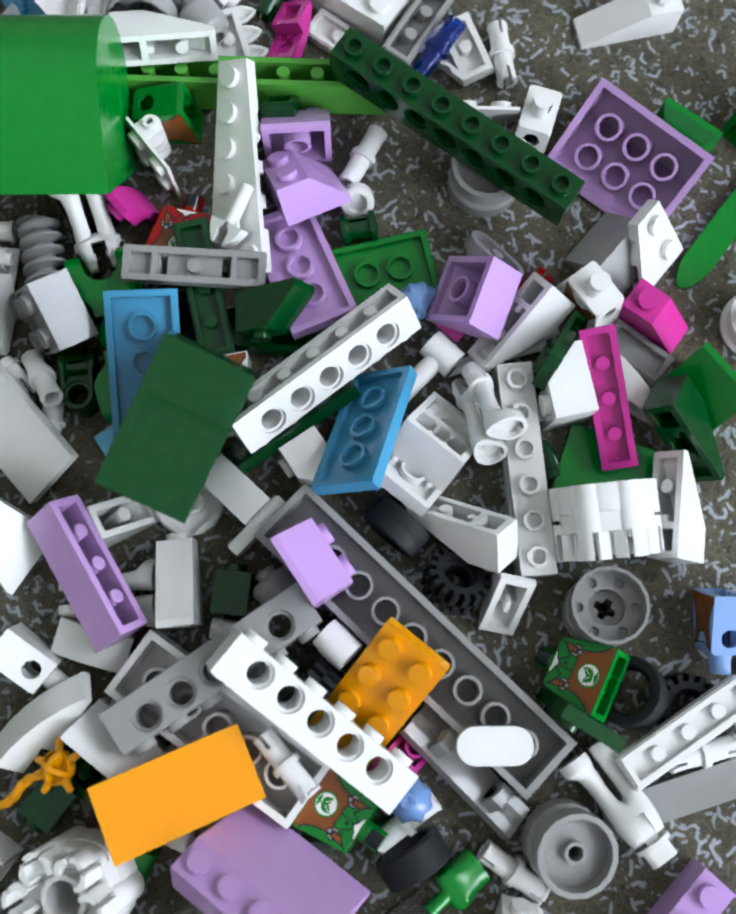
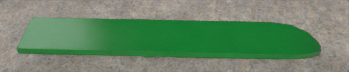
M736 188L679 263L675 275V286L678 289L690 288L700 282L713 269L735 240Z

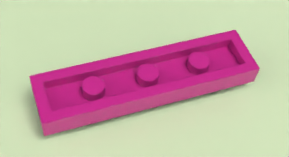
M615 323L578 330L599 410L593 414L602 471L639 466Z

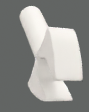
M245 182L240 184L225 216L219 218L211 215L210 239L212 242L220 244L224 232L228 230L221 244L222 247L228 250L238 245L248 234V232L240 228L239 220L254 190L250 184Z

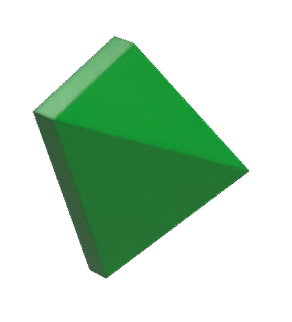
M669 97L666 98L657 113L658 117L709 153L724 134Z

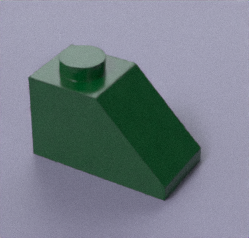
M293 277L235 291L236 333L250 338V341L253 343H268L272 341V337L286 335L313 297L314 287Z

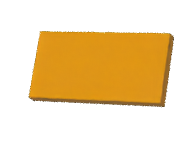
M238 723L87 788L114 867L266 797Z

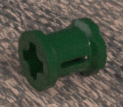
M374 209L368 210L367 214L350 217H347L346 214L340 215L341 232L345 245L351 244L352 240L369 237L377 240L379 238Z

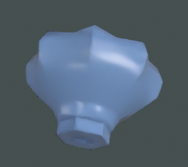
M423 281L417 284L409 283L405 288L399 290L408 297L418 320H422L428 315L427 310L436 295V289L428 286Z
M418 777L391 813L396 815L402 824L410 821L421 823L424 815L433 808L430 800L431 788L423 784Z

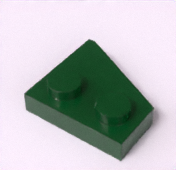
M575 309L553 345L545 344L531 369L537 373L531 384L543 391L545 390L546 384L564 359L587 315Z
M544 684L541 686L536 697L546 705L543 710L554 718L558 724L574 734L579 728L620 754L627 742L625 738L604 726L600 721L577 709L545 687Z

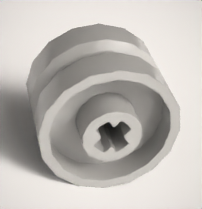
M454 157L451 158L447 177L448 194L455 206L466 214L479 218L495 217L506 211L516 200Z
M569 798L550 799L538 805L526 819L521 832L522 852L527 864L556 895L570 900L588 899L601 892L613 879L619 863L618 843L613 831L582 803Z

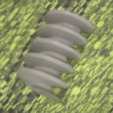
M26 215L16 220V224L19 226L17 234L21 239L19 247L23 252L21 254V261L25 265L22 270L24 277L27 278L24 284L59 271V268L64 267L66 259L56 257L65 252L63 245L55 244L63 240L62 233L54 231L61 227L60 220L44 215Z

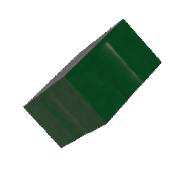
M174 330L165 332L96 475L94 483L185 524L256 379L252 369Z

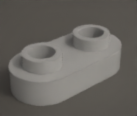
M473 230L465 240L464 247L467 256H495L524 276V270L521 265L486 233Z

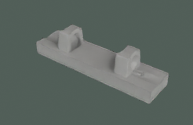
M123 244L121 280L126 283L247 289L266 284L268 256L266 252ZM224 262L226 265L227 278H223Z
M426 703L421 705L398 733L503 840L510 839L530 809L488 766L474 767L464 763L456 752L455 743L458 734ZM490 788L495 791L492 796L483 799Z

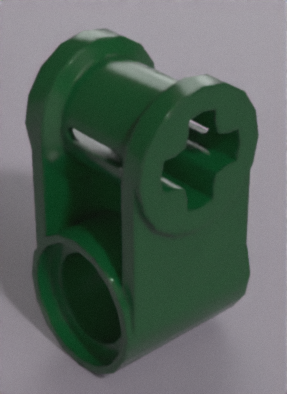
M89 348L87 352L67 354L65 351L59 352L58 370L61 391L64 395L62 401L75 415L81 418L94 416L100 409L94 390L96 377L101 371L97 350ZM89 393L84 403L75 404L76 398L80 394Z

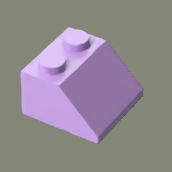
M310 107L305 110H299L295 117L261 118L260 130L265 159L276 151L293 150L320 163L333 162L329 109Z
M293 150L276 151L270 154L267 159L262 160L263 176L270 196L288 227L352 202L346 188L331 167Z
M449 256L438 283L436 295L431 302L425 320L476 338L499 340L523 274L495 256Z
M310 518L270 538V541L315 608H318L353 584L350 576L355 573V570L344 554L336 556L329 545L335 540L323 522L316 526L313 519Z

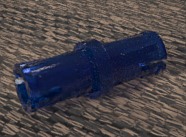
M449 15L435 36L427 40L425 43L426 48L411 67L429 78L440 62L448 58L450 55L449 50L466 28L462 21L457 17L454 19L453 15Z

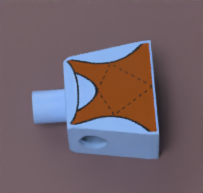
M692 588L694 645L709 654V673L730 675L732 674V656H736V591L727 588Z

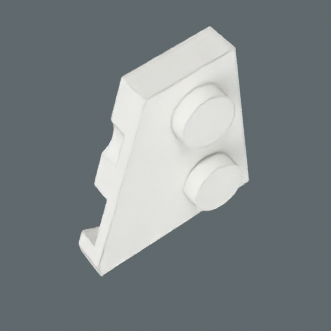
M468 11L437 25L419 51L422 56L463 87L494 73V66Z
M648 199L628 223V235L631 242V265L636 266L638 269V282L643 278L654 286L684 249L660 201Z

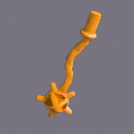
M61 736L56 737L54 750L49 751L44 757L37 755L34 759L41 769L26 774L16 783L14 789L3 800H0V811L14 805L20 799L22 793L35 781L44 780L40 789L42 794H46L52 786L61 785L68 794L72 793L74 787L71 779L76 773V761L81 756L76 752L71 753L64 750V742L59 739Z

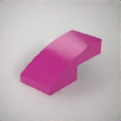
M310 0L282 2L271 23L276 37L265 57H302L312 16V3Z

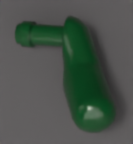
M542 439L545 472L548 477L555 479L560 475V464L554 449L548 441Z

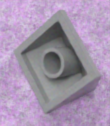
M605 212L563 262L575 272L591 261L597 262L602 270L611 276L612 282L623 295L638 278V269L636 266L631 265L630 260L631 242L628 235V223L632 218Z

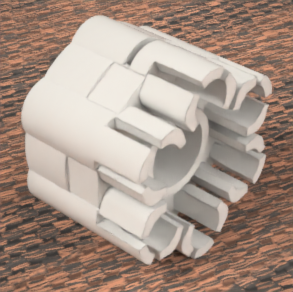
M656 478L631 479L548 489L552 522L559 521V525H552L557 562L596 561L595 556H599V560L613 559L612 555H615L616 558H628L630 554H634V557L665 552L661 515H655L654 513L660 511Z
M78 825L22 857L21 860L24 863L19 865V880L7 887L8 889L2 893L1 904L2 908L5 909L22 899L23 902L10 910L8 914H130L137 899L144 892L145 882L134 858L114 867L101 829L86 828Z

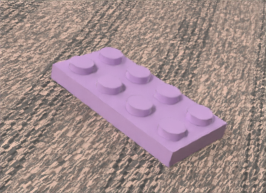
M279 210L263 216L264 229L269 231L272 267L271 273H266L269 283L295 277L314 287L313 297L289 329L294 340L331 326L357 307L316 216L289 227Z

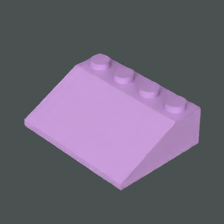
M603 77L547 156L585 181L580 195L603 212L631 218L635 216L648 199L659 200L669 218L716 158Z
M253 804L227 815L202 833L170 866L173 888L203 914H355L370 895V890L291 827L286 830Z

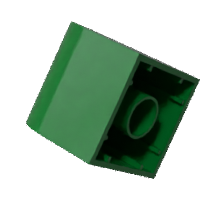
M107 14L0 15V195L109 194L136 172L134 145L127 136L131 130L125 120L127 116L131 120L126 62L120 35L114 20Z

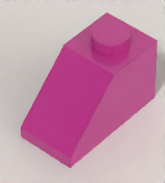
M643 278L640 279L624 300L618 319H622L668 354H671L689 329L671 297Z

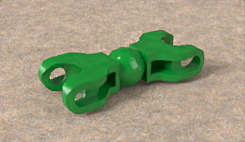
M123 246L116 248V269L111 276L104 280H93L90 278L87 268L78 258L68 259L64 262V268H67L86 308L93 311L94 318L99 322L97 339L101 347L106 351H103L105 364L96 377L94 390L102 416L108 423H112L103 291L138 290L143 287V283H126L121 280Z

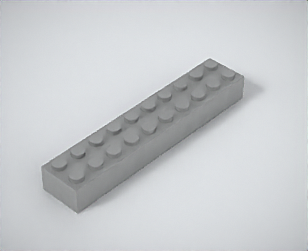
M304 483L254 536L287 567L270 541V538L310 518L313 519L316 526L323 522L335 540L329 544L337 557L344 554L355 570V573L350 576L353 584L324 604L367 646L392 616L450 663L451 666L423 701L457 734L468 726L516 725L525 729L531 735L534 743V751L531 758L520 766L491 767L527 801L576 746L577 742L315 491Z

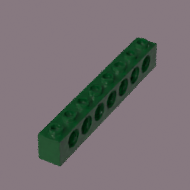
M349 27L330 51V76L554 225H559L577 200L585 184L584 180L352 27Z

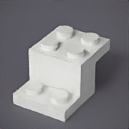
M434 391L405 419L399 429L381 488L387 490L402 502L407 509L413 511L421 518L473 455L470 449V437L464 413Z

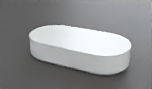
M516 725L468 726L458 734L455 743L456 752L461 760L474 767L520 766L531 758L534 751L531 735L525 729Z

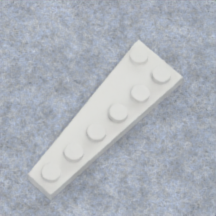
M247 58L218 61L212 215L219 218L225 216L242 182L250 184L254 190L239 220L240 228L248 232V234L238 245L229 250L266 252L268 256L266 273H271L269 231L264 229L263 210L267 209L266 195L261 194L260 175L264 174L263 161L258 160L257 143L261 140L257 115L258 99L255 63ZM228 230L224 232L220 244L213 242L214 249L228 250L221 246ZM225 262L223 266V273H227Z

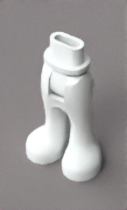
M596 740L586 747V750L618 789L622 800H618L608 789L585 751L575 755L562 765L558 771L566 780L579 782L588 791L615 831L635 850L637 857L641 858L644 856L651 868L656 870L678 853L668 840L671 834L668 830H662L664 828L662 820L642 790L639 792L635 791L613 758L617 755V752Z

